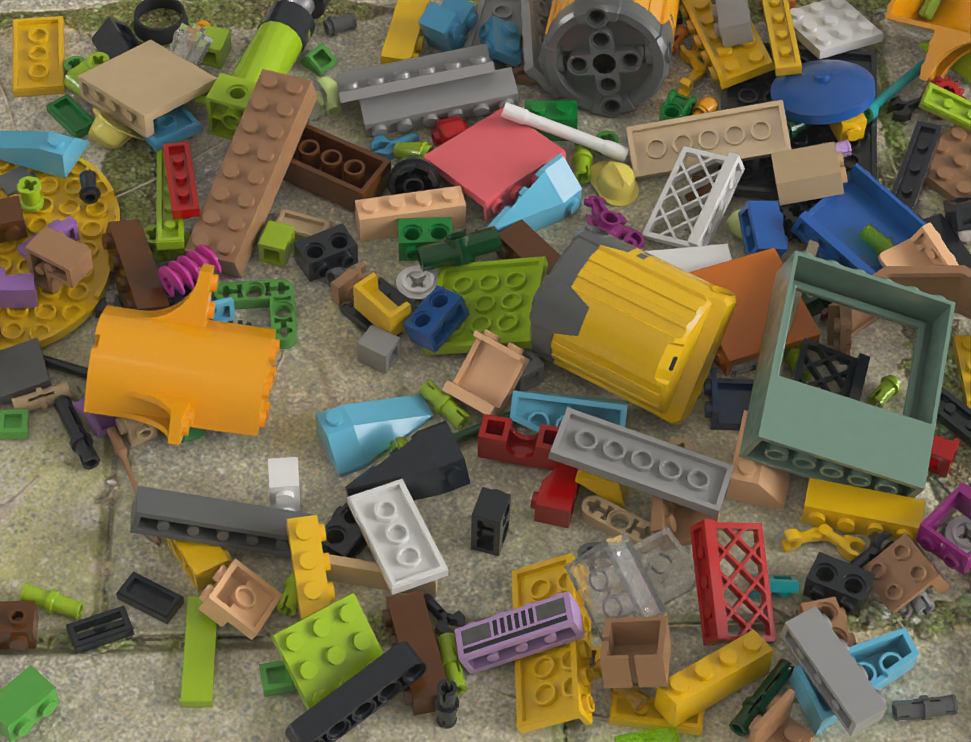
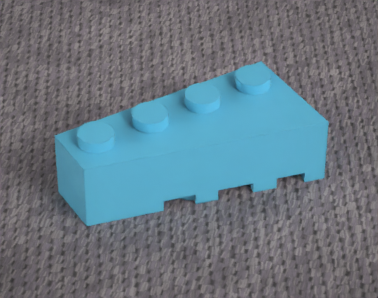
M906 627L849 647L852 658L857 664L864 667L869 682L875 690L878 689L879 691L911 670L919 655ZM801 665L795 666L789 684L792 690L795 691V696L816 736L838 721V718Z

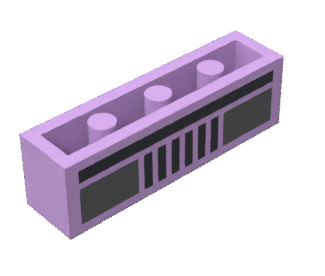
M569 591L555 594L550 598L535 603H527L520 608L501 612L478 622H470L466 626L455 629L458 658L470 675L585 637L580 607Z

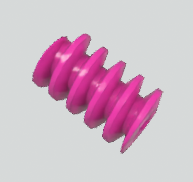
M198 245L195 251L189 250L186 256L181 255L176 261H170L167 266H161L158 269V277L166 292L171 297H174L175 290L180 295L185 294L184 285L189 290L194 289L193 280L197 282L199 271L203 264L215 265L214 272L217 274L222 273V268L216 254L210 247Z

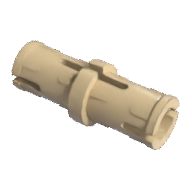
M64 381V383L45 389L41 387L35 388V392L11 398L14 409H28L32 411L38 408H42V410L47 409V405L55 403L54 400L60 396L67 395L70 399L72 396L67 381Z

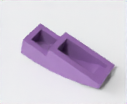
M0 267L1 308L38 307L34 273L6 275L5 267Z

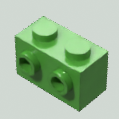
M29 666L0 690V733L9 742H14L19 737L27 735L33 725L43 717L51 715L57 705H59L56 687L32 666Z

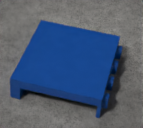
M856 163L847 175L848 182L843 183L844 194L822 198L808 212L805 210L798 217L791 231L806 245H808L809 240L818 242L817 254L822 259L834 260L842 266L851 269H861L867 274L873 275L883 268L878 260L881 252L910 239L922 226L928 223L924 222L907 205L895 197L888 188L884 187L867 170Z

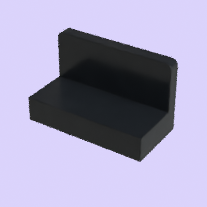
M111 17L105 20L92 37V42L97 50L106 53L109 59L115 58L140 45L126 23Z

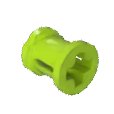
M23 177L17 184L18 193L21 194V208L27 212L38 211L44 206V198L40 194L42 185L36 177Z

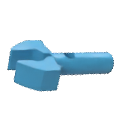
M412 132L389 140L382 134L376 136L371 142V152L375 151V154L391 160L394 159L393 151L397 142H417L419 136L416 132Z

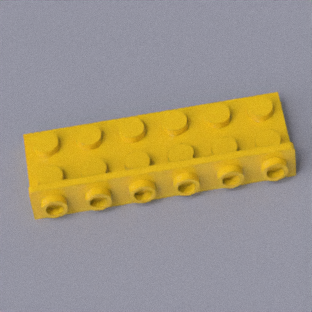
M680 0L679 10L683 20L688 19L685 21L690 35L695 34L693 40L697 50H703L700 54L705 66L710 65L708 71L713 82L718 81L722 90L774 70L773 61L752 20L753 42L724 47L722 38H716L714 23L718 21H714L711 6H716V4L712 5L711 0Z
M572 553L512 570L513 610L527 603H535L550 598L555 594L569 591L580 607L585 635L584 638L514 660L517 729L523 734L578 718L585 725L592 724V712L595 711V704L591 696L593 675L589 667V658L592 657V650L588 642L590 622L586 613L589 598L585 590V580L588 577L585 565L582 562L580 563Z

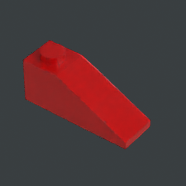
M560 463L542 480L539 492L534 491L531 499L530 508L535 509L534 521L569 528L581 485L575 481L578 472L577 468Z

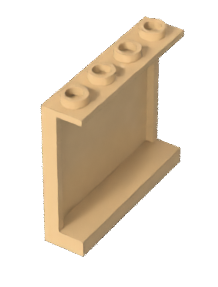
M152 40L78 75L82 99L146 138L155 134L154 119L202 94L207 96L217 79Z

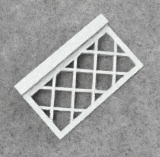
M684 146L642 236L647 240L679 248L710 245L745 170L740 155L729 152L728 156ZM688 156L698 158L700 163L688 169L684 166ZM714 163L723 164L719 171L711 175L706 168ZM704 169L707 177L692 183L689 175ZM687 177L690 185L675 191V183ZM711 183V191L699 197L696 189ZM693 191L697 199L682 205L679 197ZM676 199L680 207L665 213L663 210L665 204ZM700 205L702 208L700 215L689 219L686 211ZM683 213L686 221L671 227L668 220ZM666 221L669 227L668 230L660 234L653 233L656 225ZM690 227L692 232L687 241L676 238V233Z

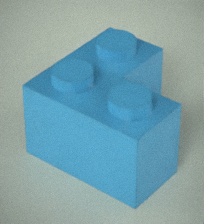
M443 0L441 5L430 2L418 23L428 45L446 52L460 49L464 46L466 36L470 29L476 26L479 15L475 5L467 0Z

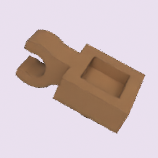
M365 263L359 264L355 270L349 268L331 282V301L340 306L347 300H351L354 298L353 285L372 273L376 274V271L373 270L369 274H364L366 272Z

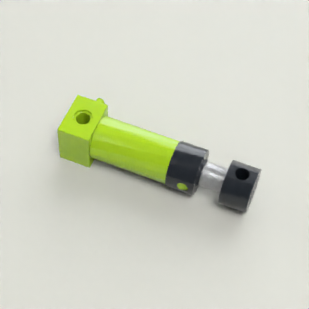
M281 0L274 2L270 6L232 74L220 73L207 96L202 94L194 99L196 104L207 106L209 134L230 140L233 139L262 69L288 75L314 34L316 27L314 19H318L324 14L331 0Z

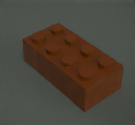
M306 123L283 180L355 212V200L380 197L387 188V177L391 170V160Z

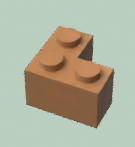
M47 226L25 246L29 272L34 273L36 286L51 294H55L63 284L74 288L93 268L91 250L86 244L77 242L67 237L61 231H55Z

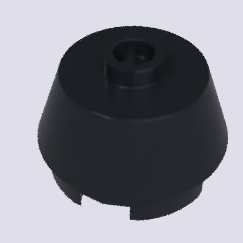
M408 155L400 159L390 170L387 177V187L391 195L439 189L440 176L434 166L424 157Z

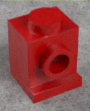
M934 435L928 471L947 477L956 457L960 439L954 438L952 442L941 436Z

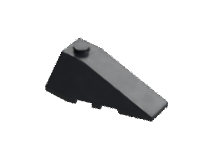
M443 421L417 431L411 436L412 439L400 449L396 447L389 453L390 456L377 466L370 467L345 486L347 497L399 479H403L413 501L445 494L471 484L465 458L448 423Z

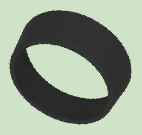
M143 0L138 4L134 12V32L144 42L152 40L159 45L171 44L181 39L189 27L184 6L178 0ZM161 8L171 9L182 15L176 24L163 29L149 28L138 20L146 12Z

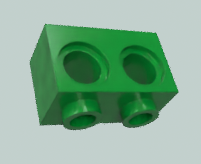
M452 217L398 219L399 261L418 260L416 254L417 247L442 241L445 236L453 233Z

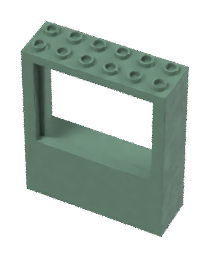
M795 250L775 274L739 457L808 479L814 478L915 498L926 486L956 302L947 300L941 295H931L922 292L913 286L894 283L889 278H879L867 274L861 269H851L842 266L834 260H824L813 256L809 252ZM796 291L917 330L903 415L779 376Z

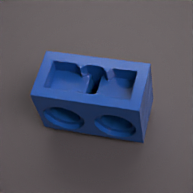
M437 285L405 320L403 326L411 342L436 353L467 319L470 313L461 295Z

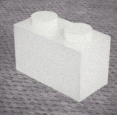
M298 457L268 459L271 507L301 512Z

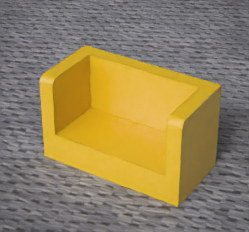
M375 273L370 274L353 285L354 308L373 325L393 335H398L405 330L403 323L411 315L410 303L406 301L398 307L378 289V276Z

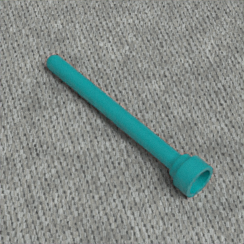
M925 60L917 63L874 99L870 107L863 112L867 118V123H870L878 116L879 108L920 75V69Z

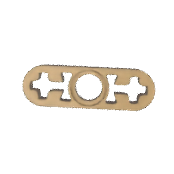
M593 495L583 500L581 518L585 523L619 541L629 543L632 548L638 551L650 552L657 547L658 541L651 532L650 522L600 496ZM595 508L599 509V511H594V513L589 512V510H594ZM622 519L628 525L625 528H616L612 525V521ZM646 534L650 535V538L646 537L644 540L640 538V536L644 537Z

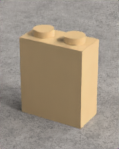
M835 142L771 153L780 206L844 194L843 183L848 182L842 151H836Z

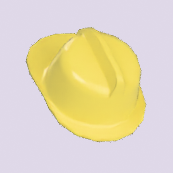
M93 108L96 117L88 132V136L101 146L108 149H116L122 147L132 137L145 140L139 133L102 110Z
M601 161L591 166V180L589 182L598 195L606 200V203L622 207L632 204L637 199L639 187L635 180L634 172L628 165L615 161Z

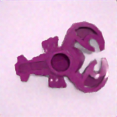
M589 196L584 199V205L592 208V215L586 214L588 225L604 229L618 239L620 237L624 238L623 241L642 250L645 238L639 231L625 226L628 220L621 213L618 212L616 214L613 211H609L604 206L606 203L604 198Z

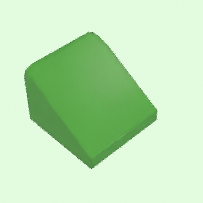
M323 42L299 61L304 67L319 77L338 63L337 59Z

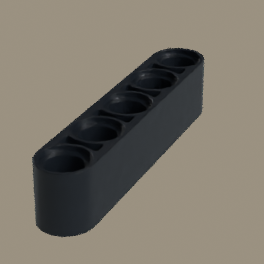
M403 641L394 645L290 723L286 728L285 736L290 742H336L421 678L427 669L426 663L408 642Z

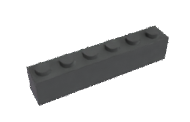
M137 486L131 508L130 532L291 558L287 534V519L314 514Z

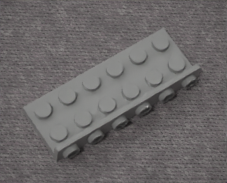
M480 44L337 73L336 80L340 102L344 103L495 72L493 61L489 57L487 45Z

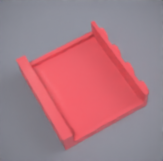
M503 107L423 156L434 166L439 176L454 186L461 185L462 192L483 207L484 220L486 221L498 215L507 205H514L520 196L519 191L524 186L529 189L538 179L535 174L554 157L561 154L566 160V151L532 127L501 117Z

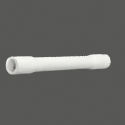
M508 102L505 103L501 117L534 127L598 151L621 162L625 161L629 151V147L598 138L536 115L527 109Z

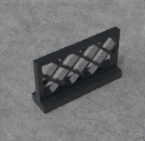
M804 338L801 342L792 380L814 387L819 386L821 389L829 392L832 391L826 383L835 380L841 389L840 392L835 394L860 401L870 356L860 353L855 358ZM807 349L816 352L820 360L812 362L806 353ZM832 362L844 363L847 365L845 371L838 372ZM825 365L831 375L823 378L816 367ZM809 370L816 381L806 383L801 372Z

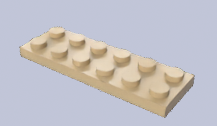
M783 100L626 127L635 180L671 174L684 146L728 156L729 152L739 154L742 161L770 157L771 153L792 150ZM688 156L684 166L688 169L700 163L698 158ZM714 163V164H712V165H710V166H708V167L718 166V165H723V164Z

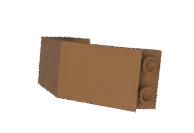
M965 265L885 266L873 274V276L889 278L894 283L913 286L922 292L931 295H941L947 300L956 302L954 313L961 314L971 320V269ZM831 303L828 305L827 346L833 345V349L850 355L851 338L877 321L879 317Z

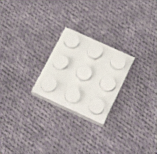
M824 0L790 9L796 39L818 59L882 42L883 32L846 0Z

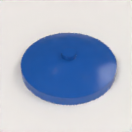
M816 60L802 63V74L777 76L770 90L771 102L783 100L786 118L799 123L817 125L837 123L861 114L873 103L876 93L875 80L868 70L857 64L842 60Z

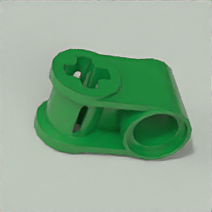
M671 89L664 104L661 106L659 121L691 116L697 98L694 96L689 98L677 94L676 90Z

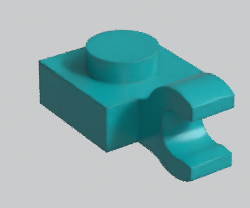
M768 574L770 592H773V596L790 597L791 593H799V580L796 575ZM752 590L747 597L757 598L761 595L756 590Z

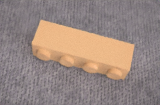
M461 185L355 200V220L360 242L397 237L398 219L452 217V229L466 227V203Z

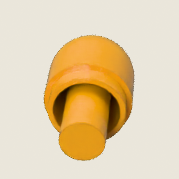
M712 97L702 98L694 105L692 115L717 111L718 104L716 100Z

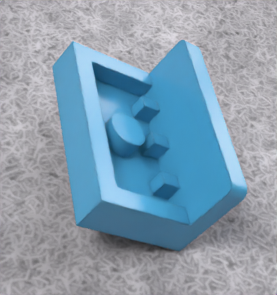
M492 15L479 28L478 37L480 38V44L487 45L489 57L492 61L496 59L517 67L522 62L518 25Z

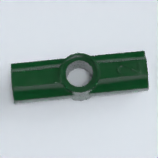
M495 226L470 233L463 231L454 232L445 236L442 241L417 247L416 254L421 270L425 272L449 264L451 266L465 265L472 262L474 257L501 250V240Z

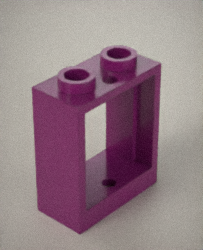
M962 482L920 524L915 541L924 550L933 553L944 561L949 568L955 569L964 575L971 568V550L966 553L936 531L956 510L971 520V487Z

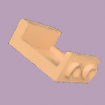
M486 329L484 333L475 330L473 336L476 337V340L453 382L446 381L442 390L484 414L499 416L530 359L522 355L524 352L522 348L510 342L507 347L499 343L498 341L501 337Z

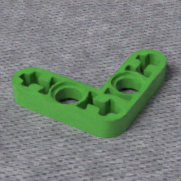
M286 279L225 282L219 284L217 291L213 292L214 300L223 299L224 295H229L234 300L235 310L270 307L271 329H276L275 339H280V349H289L297 343L294 287L290 281ZM251 291H258L261 293V295L257 298H250L247 296V294ZM266 291L270 292V296H266ZM238 293H241L242 298H238ZM281 310L290 312L287 317H278L276 315ZM287 327V337H282L281 328Z

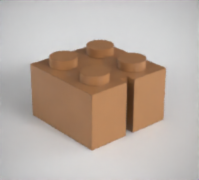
M667 616L605 618L600 654V665L605 689L633 688V683H638L639 687H667L672 646Z

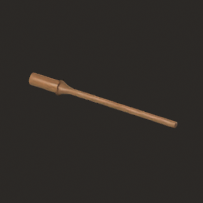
M111 426L107 428L106 432L115 451L114 455L122 461L136 493L138 484L127 460L128 448L125 447L118 428ZM153 536L156 544L162 542L160 537Z

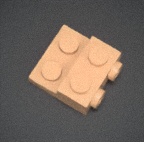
M235 558L228 567L222 564L213 575L212 579L216 583L214 586L208 584L198 597L202 601L198 609L221 627L229 622L245 636L253 640L283 594Z

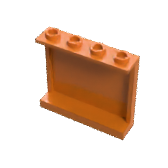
M775 248L689 272L711 284L730 290L736 296L738 303L714 358L716 366L721 367L725 376L730 375L733 365L759 358L775 274L783 265ZM802 298L789 330L784 350L800 346L804 338L819 342L821 333Z

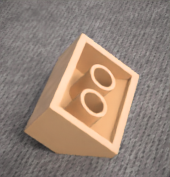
M744 410L732 464L734 468L728 484L726 499L784 510L791 473L739 457L748 411Z

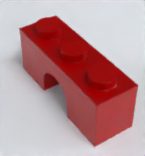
M484 414L478 434L477 457L553 471L560 462L548 457L559 427L541 424L538 434L523 435L513 428L511 418Z

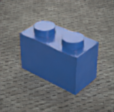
M748 200L738 212L746 256L775 248L781 258L788 250V238L784 233L783 214L780 212L778 201Z

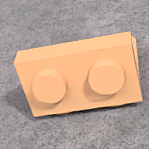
M931 222L922 226L910 239L881 252L878 256L882 267L958 265L956 258L950 253Z

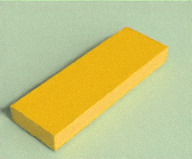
M612 692L609 724L702 736L704 710L673 728L654 708L655 697Z

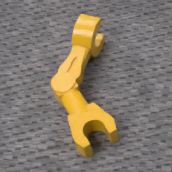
M692 43L691 51L687 50L684 45H680L679 57L693 67L691 74L688 77H682L679 81V85L682 87L677 94L686 97L691 94L694 84L705 77L707 68L700 61V50H697L695 43Z
M822 524L819 527H813L803 532H799L795 528L785 530L783 534L786 539L780 542L784 551L790 552L799 548L802 543L819 541L826 543L828 541L837 546V551L848 561H852L859 554L851 548L862 552L865 546V542L861 538L847 534L843 537L834 532L833 528L827 524Z

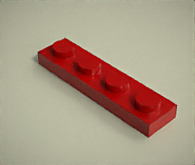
M189 141L163 144L173 220L200 217Z

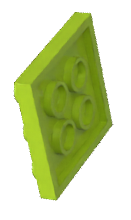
M354 593L336 600L271 635L307 710L384 654Z

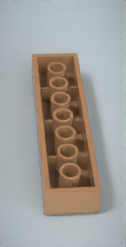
M262 69L201 210L200 217H198L185 247V253L189 250L195 251L198 245H207L216 254L222 268V274L242 278L317 100L312 80Z

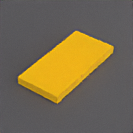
M63 16L13 19V96L66 94L64 85L65 37Z

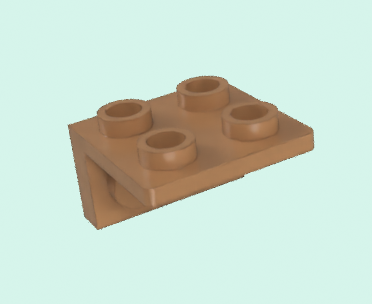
M652 495L651 532L664 550L692 545L690 526L699 521L715 519V522H720V512L716 518ZM716 530L717 540L720 538V530Z
M907 533L862 568L875 574L872 588L892 614L897 613L927 588L930 590L934 587L940 594L945 593L951 588L925 552Z
M790 688L783 696L778 694L770 703L769 710L763 716L759 714L754 718L749 726L751 733L746 742H813L815 735L790 717L795 691Z

